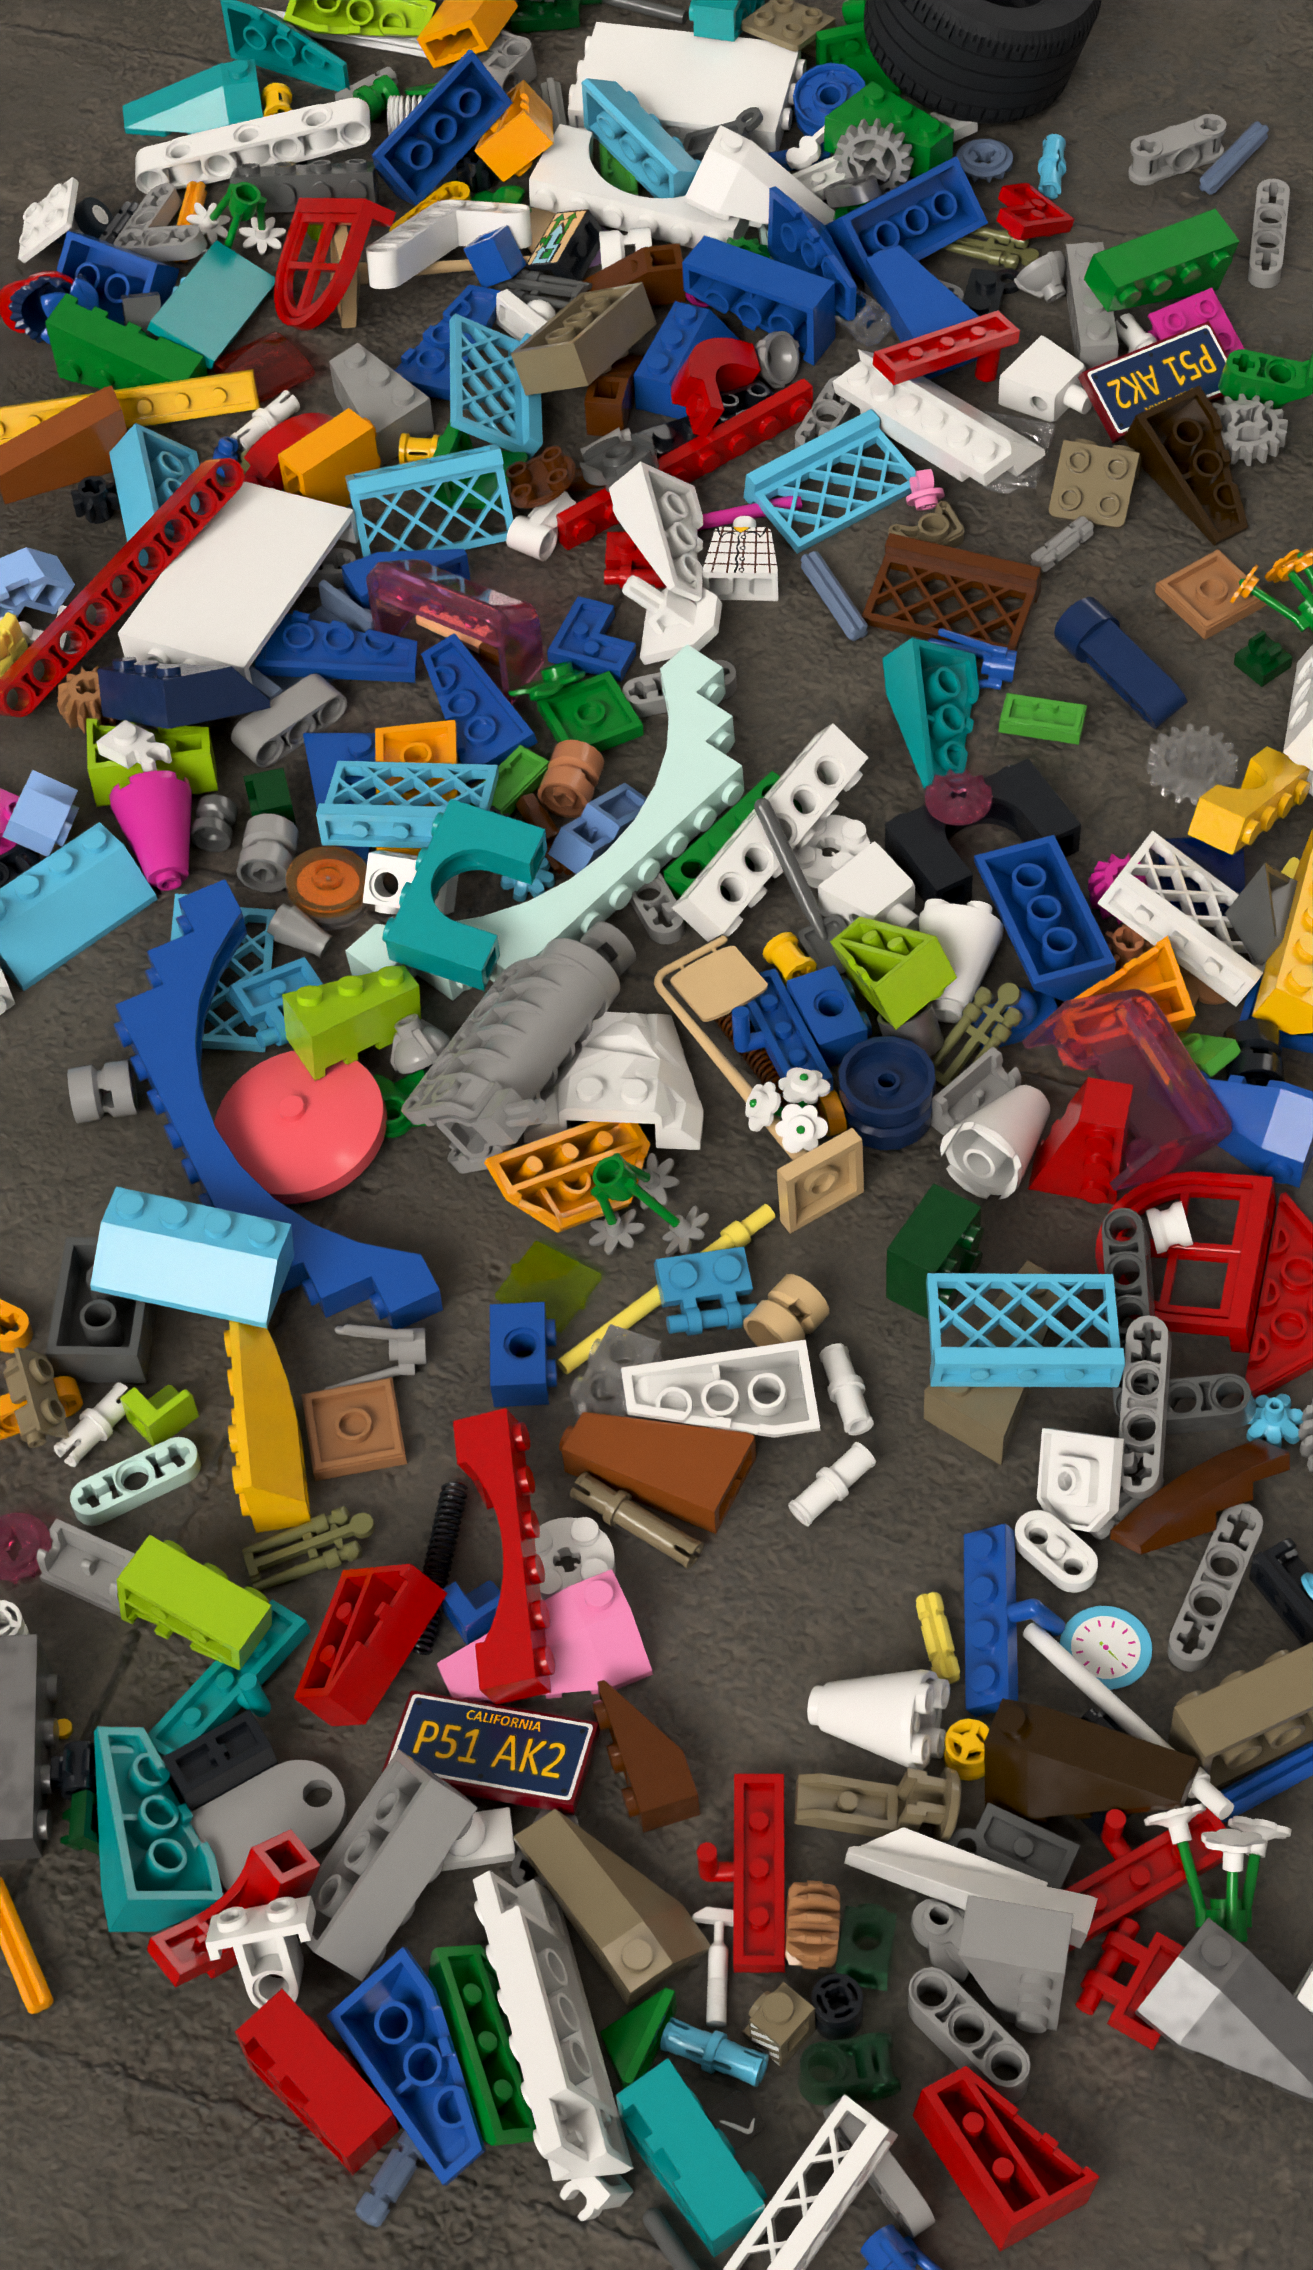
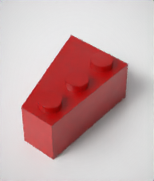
M412 1564L343 1570L294 1699L330 1726L366 1725L448 1593Z
M283 1988L235 2031L250 2069L352 2175L399 2132L394 2113L376 2087L371 2088L360 2076L362 2070L344 2050L338 2051L332 2045L321 2026L310 2015H306Z

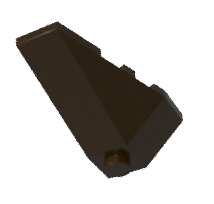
M1199 385L1137 414L1124 439L1130 448L1140 453L1143 469L1215 546L1246 531L1248 523L1238 485L1233 482L1229 466L1231 462L1229 450H1225L1221 431L1223 427L1220 416Z
M1002 1698L984 1741L985 1808L987 1803H990L1033 1824L1048 1822V1817L1074 1815L1076 1819L1092 1818L1093 1812L1110 1811L1112 1809H1121L1125 1814L1179 1809L1185 1805L1200 1762L1195 1757L1045 1706Z

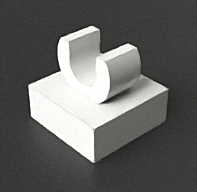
M620 2174L571 2179L572 2181L567 2182L563 2186L560 2197L563 2200L574 2199L581 2191L586 2197L587 2203L577 2217L580 2221L595 2219L604 2209L621 2207L634 2191Z

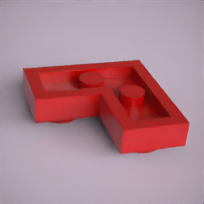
M1027 182L1002 186L998 196V200L1007 207L1000 208L996 222L1007 229L1008 234L1014 239L1026 241L1029 238L1051 237L1054 234L1071 231L1075 219Z

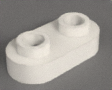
M1034 1510L1025 1513L1018 1519L1015 1525V1547L1017 1551L1055 1586L1066 1592L1077 1593L1088 1589L1094 1583L1098 1568V1559L1095 1552L1058 1518L1049 1512ZM1039 1536L1044 1538L1046 1542L1034 1544L1030 1539ZM1068 1567H1075L1079 1569L1081 1573H1079L1078 1575H1070L1066 1573L1065 1569Z

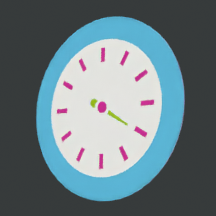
M1095 1606L1082 1610L1067 1622L1060 1637V1645L1109 1690L1123 1688L1137 1681L1147 1670L1152 1657V1642L1145 1626L1134 1615L1117 1607Z

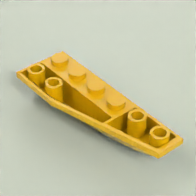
M1313 829L1293 878L1298 882L1282 943L1266 961L1252 1017L1270 1021L1279 1030L1290 1035L1313 1033Z
M229 1320L230 1330H224V1342L227 1357H231L232 1369H227L230 1393L231 1396H234V1408H231L233 1425H228V1435L231 1452L235 1453L236 1466H232V1477L235 1493L239 1494L242 1516H251L256 1533L300 1526L311 1521L303 1441L286 1374L268 1329Z

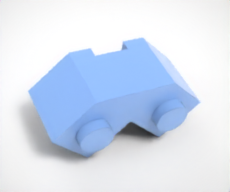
M25 547L0 558V617H4L7 612L18 617L24 607L51 614L57 613L59 607L75 586L57 556Z
M32 770L2 837L48 857L54 844L61 847L64 845L79 810V807L72 804L78 790Z

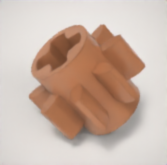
M1122 924V927L1118 928L1114 933L1107 931L1105 934V941L1116 961L1115 972L1123 968L1133 958H1138L1154 947L1153 944L1145 941L1142 936L1126 926V924Z

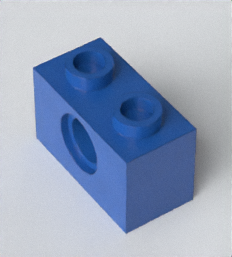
M835 965L787 980V991L828 1068L841 1064L844 1056L856 1044L868 1040V1036L872 1035L871 1023L866 1012H859L855 1005V993L848 979L842 980Z
M545 1302L490 1304V1388L494 1407L549 1405V1387H557L556 1359H548V1346L557 1345L556 1321L555 1319H547ZM521 1351L533 1352L530 1356L525 1358H519L515 1356L517 1353Z

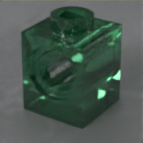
M870 1903L860 1904L858 1907L846 1906L836 1962V1973L850 1976L856 1980L860 1987L887 1991L896 1938L897 1914L888 1912L882 1906ZM869 1936L877 1939L880 1945L873 1950H862L854 1943L861 1937Z

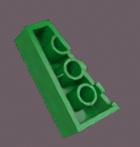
M1212 209L1093 254L1084 276V281L1107 312L1191 296L1209 288L1216 291L1219 289L1226 271L1233 261V255L1240 241L1218 211Z
M68 293L64 295L45 321L59 378L70 382H77L99 389L112 385L113 389L117 390L208 376L204 356L161 336L157 341L151 339L142 331V327L128 322L126 327L108 319L107 311L94 306L92 311L78 305V298Z

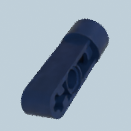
M1086 597L1075 602L1058 620L1054 631L1056 640L1077 661L1087 663L1152 728L1157 729L1188 703L1184 693L1177 684L1120 629L1119 621L1096 598Z

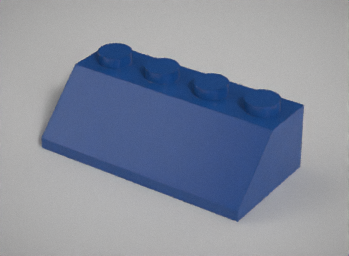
M469 49L372 154L378 175L398 198L414 206L418 205L513 103L472 50Z
M955 156L825 226L845 265L865 281L866 258L871 257L880 250H888L900 245L919 261L988 224V221L958 157Z
M1054 835L974 856L975 865L1034 990L1068 1003L1099 981L1105 980L1115 973L1116 961Z

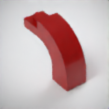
M711 338L700 342L691 351L672 382L671 399L672 404L686 407V414L689 417L693 434L707 437L723 413L724 407L719 391L727 392L749 385L760 372L761 368L753 343L732 338Z
M305 413L289 418L270 429L244 456V459L251 465L244 475V481L282 491L284 485L278 454L334 417L323 413Z
M292 1829L255 1845L250 1849L240 1876L219 1900L198 1915L152 1936L146 1950L175 1987L204 1973H207L211 1979H214L236 1966L238 1962L233 1947L223 1949L221 1959L210 1960L205 1941L212 1915H217L231 1907L247 1909L266 1905L281 1897H293L294 1899L306 1897L321 1865Z

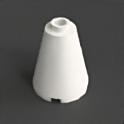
M1020 1085L952 1126L943 1136L940 1146L941 1157L946 1153L950 1163L946 1168L949 1175L964 1190L980 1198L987 1199L990 1195H1001L999 1199H1005L1019 1187L1050 1115V1105L1045 1095L1032 1086Z

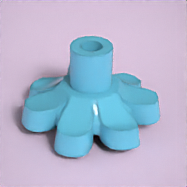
M544 857L532 885L506 876L501 877L500 884L504 890L514 888L513 899L517 902H524L528 892L535 898L545 892L544 887H553L555 885V878L551 872H548L550 864L547 858Z
M1283 1393L1273 1398H1269L1266 1395L1258 1396L1255 1399L1257 1405L1256 1414L1252 1421L1248 1423L1251 1424L1246 1434L1248 1441L1250 1442L1258 1438L1262 1440L1265 1437L1266 1442L1279 1448L1282 1446V1438L1290 1444L1299 1442V1429L1296 1426L1303 1423V1412L1300 1409H1290V1397Z

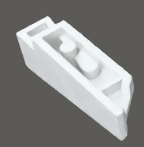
M904 1827L859 1847H849L844 1864L963 1910L966 1909L968 1895L1073 1913L1069 1944L1080 1949L1087 1937L1098 1898L1047 1887L1048 1882Z

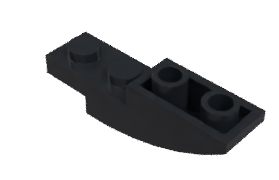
M761 381L720 393L724 411L713 428L774 395V393ZM688 416L637 432L648 435L653 439L657 459L700 436L693 434Z

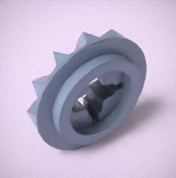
M975 139L962 145L956 153L966 176H972L974 183L980 179H985L990 183L993 177L1003 179L1004 174L1011 171L1012 151L1007 145L997 140Z

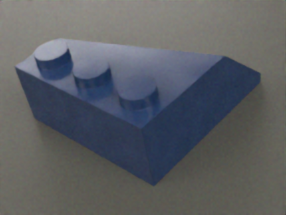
M122 657L113 659V666L97 669L103 717L171 729L271 708L270 700L232 666L158 663V661L137 662L136 657Z

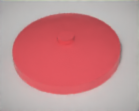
M285 1052L251 1068L233 1084L223 1098L214 1120L215 1128L239 1165L280 1203L298 1204L331 1195L360 1176L377 1155L386 1133V1105L374 1077L358 1061L347 1065L342 1060L325 1068L326 1076L314 1081L296 1052Z

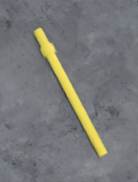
M764 1204L741 1222L735 1220L720 1232V1238L700 1253L745 1247L751 1242L752 1235L776 1218L774 1211L770 1206ZM658 1285L557 1359L560 1369L568 1375L661 1305Z

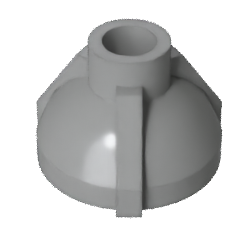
M1062 251L1048 252L1021 270L1014 279L1018 289L1039 299L1044 297L1047 303H1052L1065 295L1066 290L1062 284V278L1066 270V260Z
M774 331L754 345L761 368L758 375L773 388H785V384L791 382L795 377L799 366L798 347L800 346L798 341L794 340L785 331Z
M417 1014L406 1016L394 1025L397 1032L394 1034L390 1063L395 1071L398 1070L402 1074L421 1070L433 1064L451 1040L442 1030L423 1019H419Z

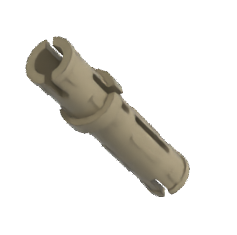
M586 1471L576 1479L575 1483L580 1485V1488L572 1487L570 1497L603 1515V1522L610 1526L619 1525L681 1563L686 1569H690L696 1563L699 1557L694 1555V1553H702L703 1542L695 1540L633 1502L631 1494L624 1490L615 1491L592 1477Z

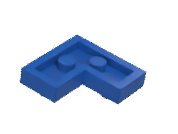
M578 596L547 650L548 662L558 664L571 661L573 669L594 675L610 671L616 681L622 682L636 656V643L605 635L615 618L614 605Z

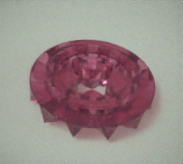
M949 769L945 776L935 775L932 784L926 786L925 804L929 813L943 823L957 826L972 824L982 819L990 810L992 804L991 786L985 784L983 775L971 776L968 769L962 774H955ZM954 791L960 794L965 791L966 798L957 796L953 799L951 798V792Z
M10 1513L0 1517V1580H9L16 1585L21 1578L27 1576L35 1578L36 1572L40 1568L37 1562L38 1549L41 1548L49 1552L52 1546L48 1528L37 1517L26 1513ZM14 1535H16L22 1548L27 1549L19 1550L16 1561L12 1562L8 1552L5 1551L11 1549Z

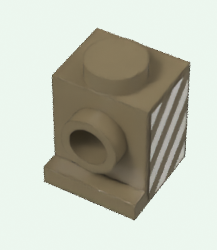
M782 1982L774 1992L765 1991L755 2001L749 2011V2016L751 2017L749 2025L742 2032L743 2036L763 2053L768 2054L769 2058L782 2068L816 2030L815 2008L785 1982Z

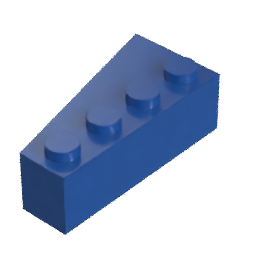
M705 235L682 262L685 292L723 314H726L728 311L735 313L743 322L742 325L754 332L759 327L768 333L774 331L789 333L794 340L798 341L800 346L798 350L804 353L803 360L814 366L835 340V281Z

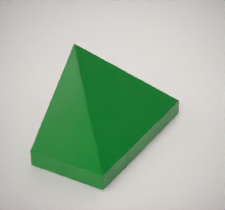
M665 1987L600 2031L622 2090L649 2072L660 2048L664 2029L677 2011L675 1991Z

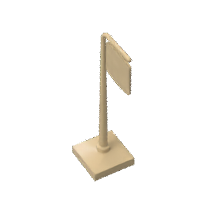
M531 208L532 245L528 247L531 253L535 250L556 213ZM336 225L331 240L330 263L340 262L349 234L347 225ZM530 255V256H523V258H524L526 264H527L529 258L531 257V255ZM468 259L436 261L415 276L472 271L473 268ZM367 262L358 263L352 281L337 306L342 328L357 326L360 285L369 284ZM330 273V281L335 273Z
M721 936L664 966L657 972L654 978V986L744 1101L747 1102L753 1089L751 1085L663 985L664 977L680 968L681 970L671 978L670 982L703 1022L712 1021L727 1015L735 1007L744 1006L765 992L768 988V983L736 946H728L720 950L716 949L728 941L726 936ZM710 951H713V953L708 954V955H706V956L700 958L699 960L693 962L692 964H690V965L684 967V965H686V964H688V963L694 961L695 959H697V958H699V957H701V956H703V955L709 953ZM774 1115L772 1124L766 1128L784 1149L782 1144L783 1137L779 1136L775 1130L776 1124L781 1120L778 1116ZM853 1128L809 1152L804 1148L797 1153H790L784 1149L792 1161L777 1169L780 1222L790 1234L864 1192L862 1138Z

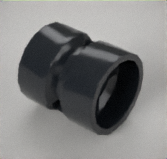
M1247 1019L1238 1021L1226 1029L1223 1037L1235 1039L1241 1050L1239 1055L1226 1065V1081H1228L1230 1075L1244 1076L1246 1084L1267 1087L1269 1080L1285 1082L1284 1067L1281 1060V1036L1276 1025L1262 1019Z

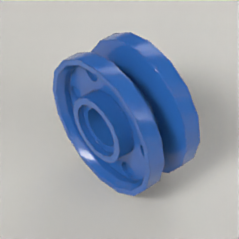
M827 63L817 65L801 76L795 85L793 102L797 127L804 136L812 137L825 125V116L866 86L859 73L844 64Z

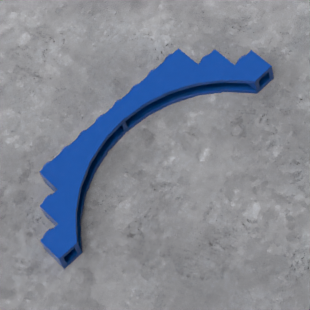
M225 879L178 898L182 915L177 917L176 921L182 937L147 951L151 968L145 970V974L152 989L115 1004L120 1021L114 1023L113 1026L123 1048L131 1045L135 1056L130 1057V1061L139 1081L148 1079L152 1087L151 1090L147 1091V1096L157 1116L164 1113L169 1124L163 1127L173 1150L181 1147L186 1156L180 1162L189 1183L193 1185L198 1182L203 1191V1194L198 1195L200 1204L291 1224L294 1258L280 1294L301 1285L310 1305L313 1306L319 1303L326 1318L367 1299L370 1300L379 1320L387 1318L392 1329L405 1328L442 1311L440 1290L421 1254L359 1243L309 1222L274 1199L239 1165L215 1128L205 1101L201 1071L205 1020L218 981L240 943L247 935L242 910Z

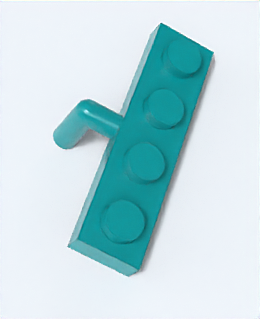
M272 1599L269 1602L272 1605V1626L242 1669L237 1670L215 1660L148 1733L161 1759L163 1756L229 1721L241 1707L246 1710L250 1709L252 1714L257 1717L267 1716L271 1711V1704L261 1685L311 1632L307 1621Z

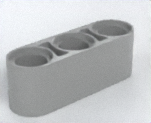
M311 674L270 700L271 708L254 711L239 721L232 731L231 741L257 766L261 768L269 767L303 745V733H321L337 722L346 711L347 699L321 675Z
M934 1967L923 1968L916 1972L910 1980L908 1988V2011L914 2024L959 2069L964 2066L969 2067L1012 2104L1022 2099L1027 2092L1031 2066L1029 2055L1024 2048L948 1973ZM932 1991L940 1994L944 1998V2002L938 2006H927L919 2000V1996L925 1992ZM971 2028L979 2032L982 2038L975 2043L968 2044L960 2041L955 2034L961 2029ZM1000 2065H1008L1016 2069L1019 2076L1011 2081H1003L997 2078L992 2071Z

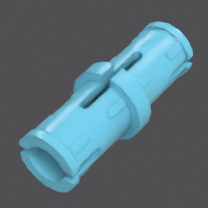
M1059 134L1046 136V139L1043 140V155L1038 161V173L1040 175L1038 191L1049 200L1056 199L1058 194H1061V179L1066 172V161L1064 158L1066 141Z
M674 2017L667 2023L660 2042L661 2050L680 2055L701 2064L703 2071L711 2074L715 2071L728 2074L754 2087H758L759 2082L761 2083L769 2060L768 2054L727 2039V2034L718 2030H715L713 2033L703 2031Z

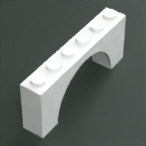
M559 124L553 135L554 144L544 151L529 178L530 207L553 213L589 209L600 225L627 232L633 228L650 227L651 238L673 244L680 243L681 246L694 248L704 235L725 243L728 237L738 240L742 235H745L749 227V220L730 216L727 221L715 218L683 202L685 196L648 198L633 195L612 186L598 174L592 165L593 132Z

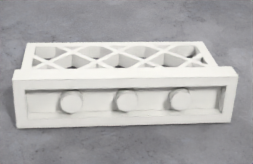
M1152 830L1099 900L1098 904L1154 946L1157 942L1168 936L1177 963L1235 1007L1263 974L1266 962L1263 966L1255 963L1243 942L1231 941L1227 928H1233L1227 916H1222L1218 903H1225L1230 907L1239 895ZM1149 848L1162 856L1167 865H1153ZM1133 875L1145 876L1148 886ZM1157 876L1171 877L1175 890H1163ZM1183 877L1191 878L1197 882L1201 891L1188 890ZM1168 901H1179L1183 912ZM1192 902H1205L1210 916L1196 915ZM1203 927H1214L1217 938ZM1238 953H1248L1252 964Z

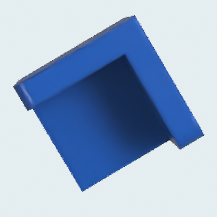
M508 225L478 236L463 249L481 286L485 288L511 279L526 266V262Z
M487 1581L466 1595L456 1582L443 1589L448 1593L442 1602L443 1613L466 1645L486 1635L493 1623L501 1593L494 1582Z

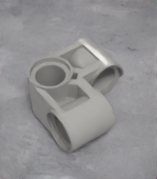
M502 29L488 50L476 54L505 93L523 79L528 84L537 76L532 44L526 37L517 36Z

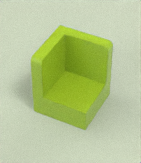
M172 1385L165 1386L148 1400L135 1387L120 1397L128 1422L152 1446L172 1438L199 1417L193 1395L187 1389L179 1393Z

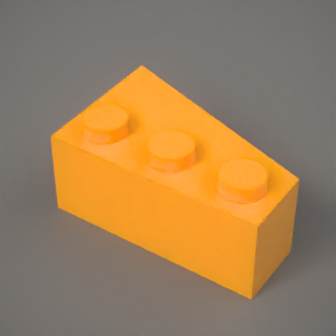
M524 79L506 93L513 103L484 133L474 150L503 182L514 174L517 177L523 175L531 167L532 160L554 144L552 110Z
M1168 936L1157 942L1153 948L1138 958H1133L1123 968L1105 980L1099 981L1057 1010L1050 1028L1063 1066L1187 1031L1196 1014Z

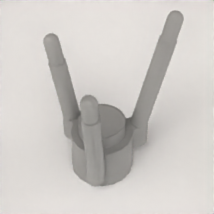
M351 1324L335 1327V1333L338 1335L389 1340V1361H398L399 1365L326 1387L324 1390L393 1378L399 1375H415V1365L426 1364V1329H391Z

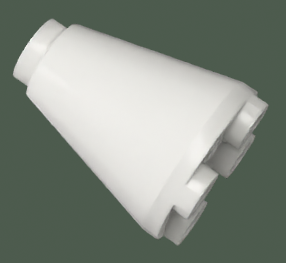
M929 899L925 902L924 910L920 913L919 931L937 937L957 976L945 988L944 993L931 1002L937 1021L957 1023L963 1016L962 1011L969 1002L972 1003L974 995L981 985L1001 943L1004 925L996 916L992 915V906L988 903L970 901L966 906L950 904L942 899Z
M922 1669L827 1682L824 1686H814L810 1693L807 1708L808 1721L811 1725L819 1726L823 1732L905 1767L923 1770L930 1763L931 1758L941 1759L944 1754L946 1732L944 1729H940L942 1709H945L949 1702L950 1684L947 1679H939L935 1672Z

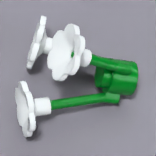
M1201 1803L1193 1806H1184L1183 1808L1154 1814L1144 1819L1145 1826L1160 1825L1167 1827L1172 1844H1177L1195 1908V1927H1201L1206 1919L1210 1918L1238 1942H1247V1928H1252V1905L1260 1858H1265L1269 1840L1274 1838L1286 1839V1837L1291 1836L1292 1829L1277 1825L1268 1820L1233 1816V1818L1228 1820V1826L1234 1829L1203 1832L1201 1834V1841L1205 1843V1847L1223 1852L1222 1868L1227 1871L1226 1898L1210 1899V1909H1207L1188 1842L1192 1840L1188 1822L1197 1814L1205 1811V1805ZM1245 1853L1249 1855L1241 1900L1238 1899V1874L1240 1871H1243Z

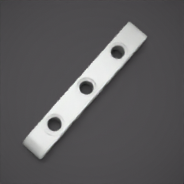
M347 98L186 135L172 141L147 146L140 149L136 154V186L145 194H148L154 187L164 183L173 184L177 190L187 188V184L191 181L196 183L202 181L204 184L230 179L234 168H238L241 164L257 163L262 167L274 166V164L279 162L297 163L366 144L371 136L370 109L368 104L362 99Z

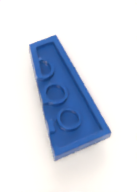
M468 285L443 312V319L435 326L430 325L422 334L423 340L415 349L409 348L401 356L402 363L394 371L426 396L450 401L449 320L456 313L491 329L496 320L497 293L501 291ZM462 331L471 344L476 343L470 334ZM467 356L462 357L471 369L473 363Z
M294 610L293 614L287 613L256 657L255 669L265 676L305 678L311 674H319L325 679L415 683L418 642L368 629L365 633L348 628L347 623L332 620L331 624L310 619V614Z
M455 633L421 653L445 720H456L457 753L462 764L499 766L520 745L528 749L538 743L531 728ZM472 779L468 782L471 785L479 779Z
M303 733L317 809L319 803H325L337 761L376 762L375 733ZM345 776L344 781L351 786L364 779V777ZM374 786L360 795L367 800L376 795V787ZM350 799V800L346 801V802L343 803V804H355V803ZM324 846L327 861L341 862L352 869H367L368 853L372 852V847Z

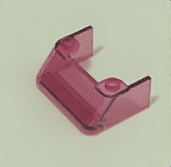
M404 559L378 562L368 573L366 582L375 631L398 636L416 614L498 648L503 695L511 705L518 696H509L508 692L528 684L544 664L540 620L536 609L530 603L519 601L435 567L424 560Z
M1130 989L1066 1000L1022 1041L1026 1049L1054 1044L1058 1050L1060 1060L1066 1066L1082 1071L1093 1069L1099 1079L1134 1085L1129 1128L1136 1139L1125 1148L1128 1168L1110 1182L1114 1191L1156 1181L1216 1146L1232 1132V1123L1225 1109L1156 1001L1142 990Z

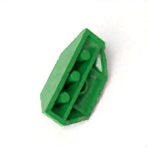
M480 1944L435 1948L431 1952L428 1978L436 1988L483 2141L491 2146L534 2141L533 2131L536 2129L532 2109L527 2105L521 2092V2083L524 2081L520 2062L513 2055L509 2045V2036L512 2035L508 2016L502 2010L497 1998V1991L501 1988L497 1973L490 1964L486 1951Z

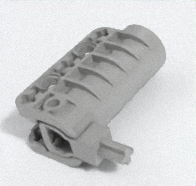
M567 938L553 939L546 945L540 955L519 960L508 966L495 980L402 1106V1113L413 1125L426 1124L429 1127L436 1124L451 1141L449 1145L451 1151L447 1159L459 1173L464 1174L488 1169L484 1163L487 1158L508 1151L510 1146L518 1141L529 1125L540 1124L546 1121L548 1116L543 1112V1109L547 1104L540 1098V1092L553 1086L558 1077L557 1068L565 1066L571 1061L575 1054V1044L586 1040L591 1033L592 1020L602 1017L618 996L620 982L614 969L600 954L590 947Z

